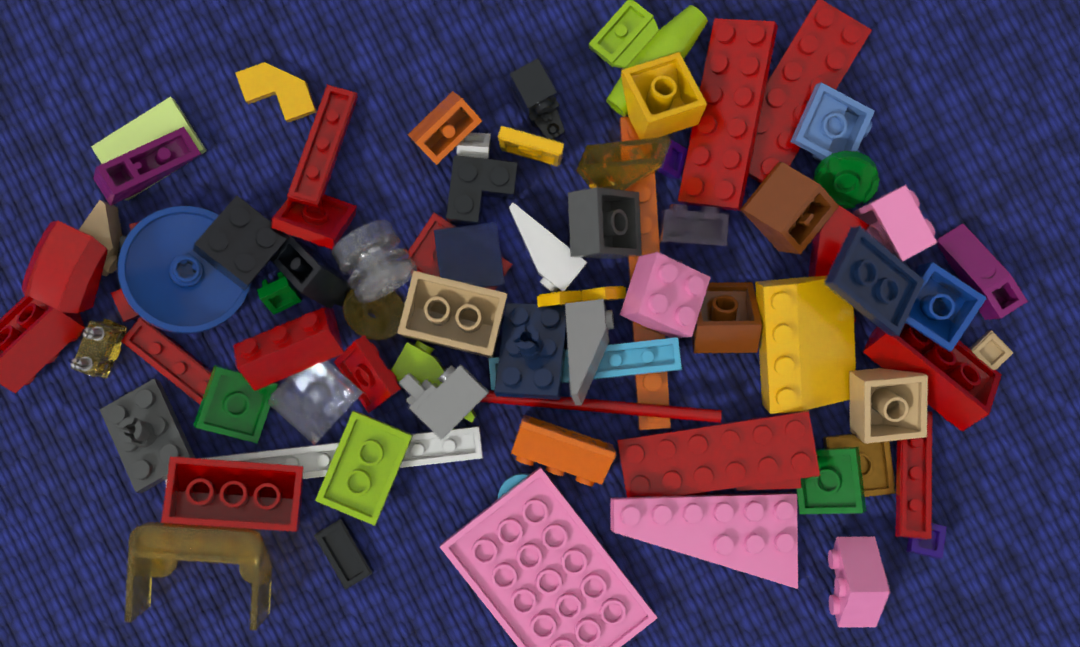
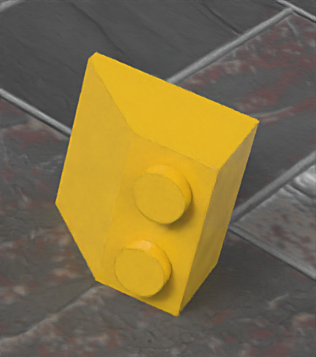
M680 52L621 70L628 117L641 143L699 124L707 103Z

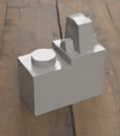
M451 365L438 378L442 382L440 386L436 383L432 384L428 379L421 384L411 373H408L399 382L410 394L406 399L411 405L409 408L441 440L489 393L463 365H459L457 369Z

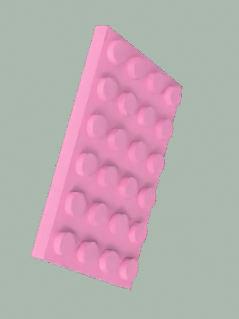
M541 466L440 544L441 550L518 647H622L657 619L651 607Z

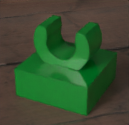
M282 272L277 273L278 280L269 283L264 279L262 287L257 289L260 300L273 315L302 302L299 292Z

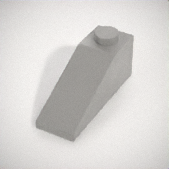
M604 299L565 303L570 389L575 405L583 404L610 341L609 330L614 329L613 312L606 309Z

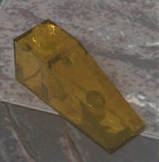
M669 137L587 145L577 167V172L590 188L600 187L625 190L662 167L671 140Z

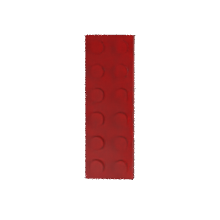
M816 0L767 81L748 174L749 177L761 184L778 162H783L788 166L791 165L801 147L790 141L815 85L822 82L836 90L872 29L827 2Z
M714 18L700 86V92L707 105L699 124L692 126L678 196V202L681 204L741 211L778 29L775 21Z
M808 410L617 440L627 497L680 496L820 476Z

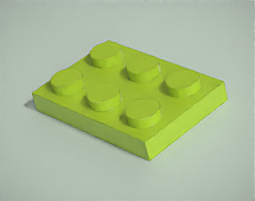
M355 410L352 411L315 501L375 526L413 434Z

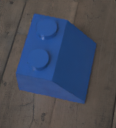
M934 262L921 264L915 273L925 281L905 323L947 351L952 352L987 297Z

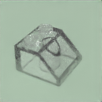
M327 360L289 376L271 394L268 404L312 444L316 445L363 392Z

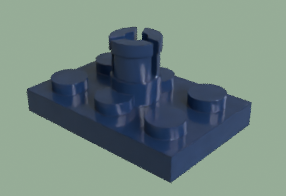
M861 226L850 228L824 284L889 336H899L925 280Z
M506 303L494 391L496 396L560 400L567 342L565 305L538 307L537 304Z

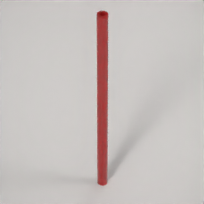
M488 390L489 393L480 401L485 403L721 423L722 410L586 398L582 405H575L572 397L560 396V400L496 396L492 390Z

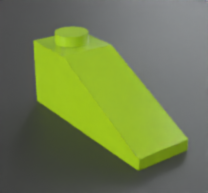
M417 340L415 344L411 342L406 343L391 371L396 375L399 382L408 373H411L421 384L428 379L432 384L436 383L440 386L442 382L438 378L446 369L439 358L431 354L434 348ZM472 409L464 419L472 423L477 415Z

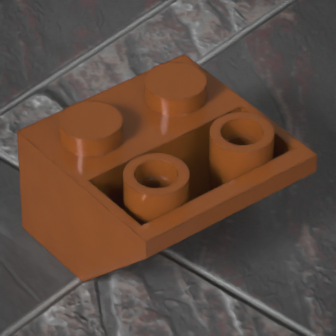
M778 162L740 210L778 251L801 254L839 205L819 183L787 164Z

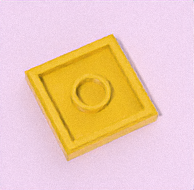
M501 126L498 135L501 151L553 166H560L564 143Z

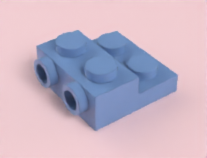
M822 82L818 83L814 87L790 142L813 154L812 158L820 162L833 153L841 151L860 152L858 148L862 139L871 130V119L875 111Z

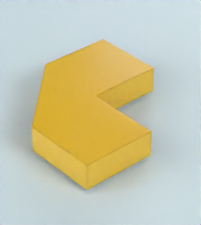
M266 62L235 72L246 103L251 104L277 95L285 121L288 123L317 113L308 85L304 80Z
M611 286L539 294L537 296L538 307H547L604 299V301L625 299L626 287Z

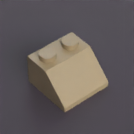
M884 368L849 371L850 432L864 444L927 437L928 375Z

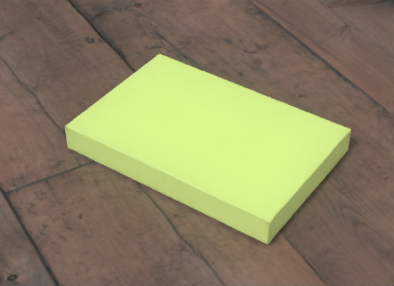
M171 96L91 146L99 161L103 164L184 127L201 155L207 151L180 107ZM139 192V193H137V194H135V195H133V196H130V197H128V198H126V199H124V200H127V201H128V200L132 199L133 197H135L136 195L140 194L141 192Z

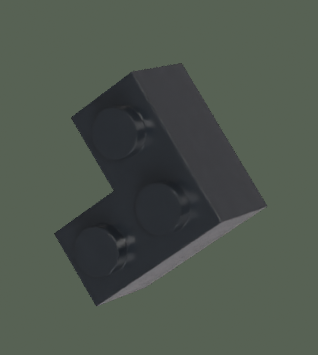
M454 155L446 216L448 222L480 227L484 196L515 200L518 163Z

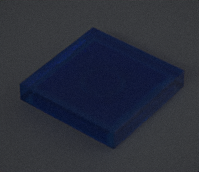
M497 222L434 230L440 277L483 288L505 285Z

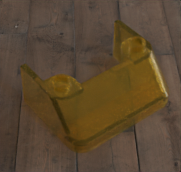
M146 522L131 532L128 546L125 622H132L151 606L152 577H166L176 569L178 560L239 564V572L242 578L252 583L250 630L256 631L270 614L272 562L263 538L257 531L245 528Z

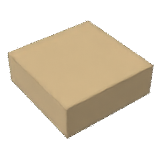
M988 330L969 348L993 370L999 368L1013 354V351L992 330Z

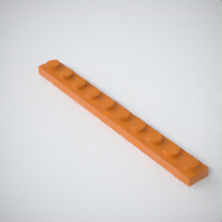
M620 117L624 191L639 192L642 255L660 253L655 170L652 169L654 164L653 140L641 143L629 117ZM639 256L628 257L629 285ZM632 321L633 342L665 339V335ZM667 372L635 375L637 403L669 405ZM637 416L639 430L671 428L670 418Z

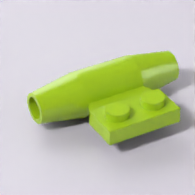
M627 0L591 40L589 49L611 67L622 69L680 52L684 59L705 28L708 20L698 8L689 5L659 29L652 14L634 0ZM620 76L606 102L616 113L625 117L628 112Z

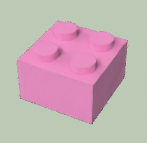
M906 185L852 212L855 216L869 224L870 226L866 231L901 261L937 243L934 237L935 229L928 219H924L918 208L920 203L916 194L909 190Z
M659 252L639 256L620 316L670 338L692 337L711 277Z

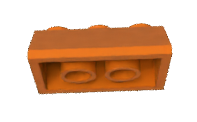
M524 414L511 454L516 455L515 460L520 463L533 466L534 462L545 465V470L552 474L563 476L564 472L575 475L577 482L593 486L594 482L603 484L614 461L616 451L613 444Z

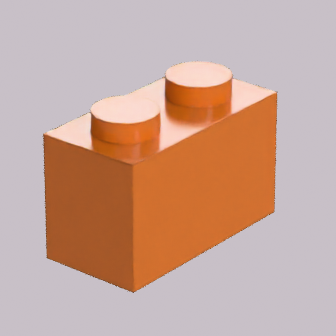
M452 91L407 135L437 165L482 120L462 97Z

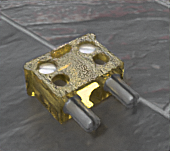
M108 319L103 321L90 320L85 332H83L84 336L75 359L72 360L71 369L92 377L107 379L114 361L118 359L120 354L121 340L126 334L127 327Z

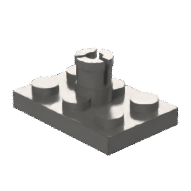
M154 378L100 409L136 493L142 494L167 479L170 456L195 458L160 380Z

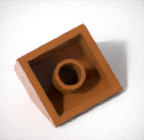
M753 282L708 284L691 337L694 353L758 352L762 321Z

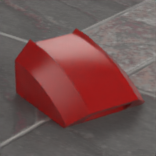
M58 220L50 222L38 242L26 270L22 284L24 296H30L57 309L58 312L78 314L92 308L108 249L94 237Z

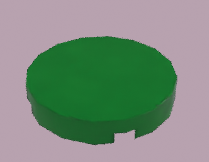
M841 151L829 155L817 166L813 178L844 209L855 208L856 204L861 202L864 204L871 200L878 190L880 181L876 164L869 156L857 151Z

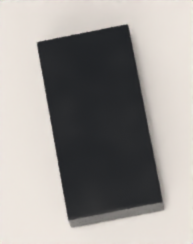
M343 517L314 534L315 539L345 590L374 573L372 566Z

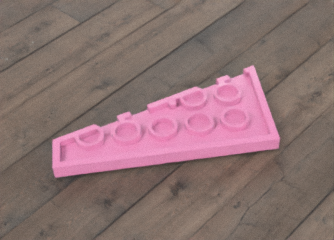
M796 493L610 498L611 531L798 589Z

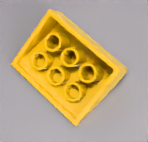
M827 276L755 281L756 299L762 321L759 341L762 405L770 414L800 412L850 400L849 371L856 370L854 307L824 284Z

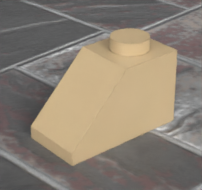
M99 200L79 230L94 237L108 249L102 272L103 276H108L109 273H113L117 269L119 241L122 231L118 208L114 205L110 206L108 202Z

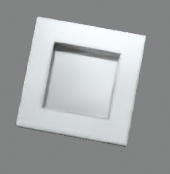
M469 133L457 145V155L488 159L491 134Z

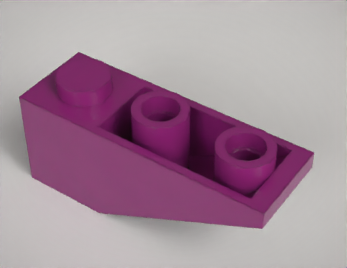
M963 223L936 239V244L959 280L987 297L979 309L985 320L1001 319L1028 302L1012 275Z

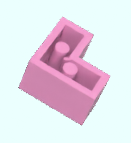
M875 536L836 537L833 550L828 552L829 567L835 570L836 575L834 582L835 590L833 595L829 596V611L831 615H835L838 628L876 627L890 594Z

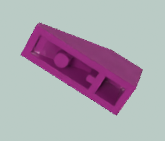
M182 127L96 166L93 179L110 206L141 192L196 159L201 153L186 129Z

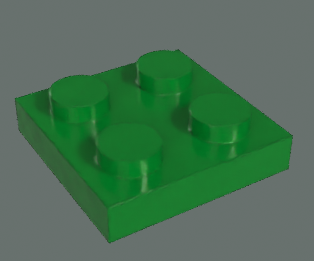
M214 364L194 422V427L258 443L278 383L275 382L254 391L240 371Z
M859 447L816 449L820 476L801 478L802 488H796L799 514H853L866 512Z

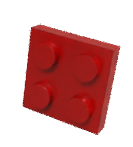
M325 194L319 209L287 199L274 215L271 228L315 243L318 246L333 249L354 219L357 206Z
M365 335L355 340L344 351V354H341L334 361L368 413L381 406L401 389L396 375L386 367L379 357L377 347L369 342Z

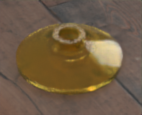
M366 282L353 287L348 292L343 303V314L347 324L353 331L360 336L365 335L367 339L371 340L388 339L398 333L404 303L394 290L380 283ZM367 313L374 314L376 318L370 317Z

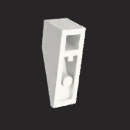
M512 203L509 206L510 213L534 266L542 277L540 283L550 292H556L557 290L565 291L586 266L587 262L581 257H571L570 248L515 203Z

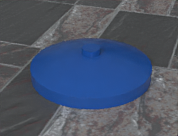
M193 206L164 208L142 219L129 232L119 254V282L125 299L131 308L149 324L173 333H200L221 325L241 307L249 292L250 285L244 291L193 251L194 243L219 216L218 214Z

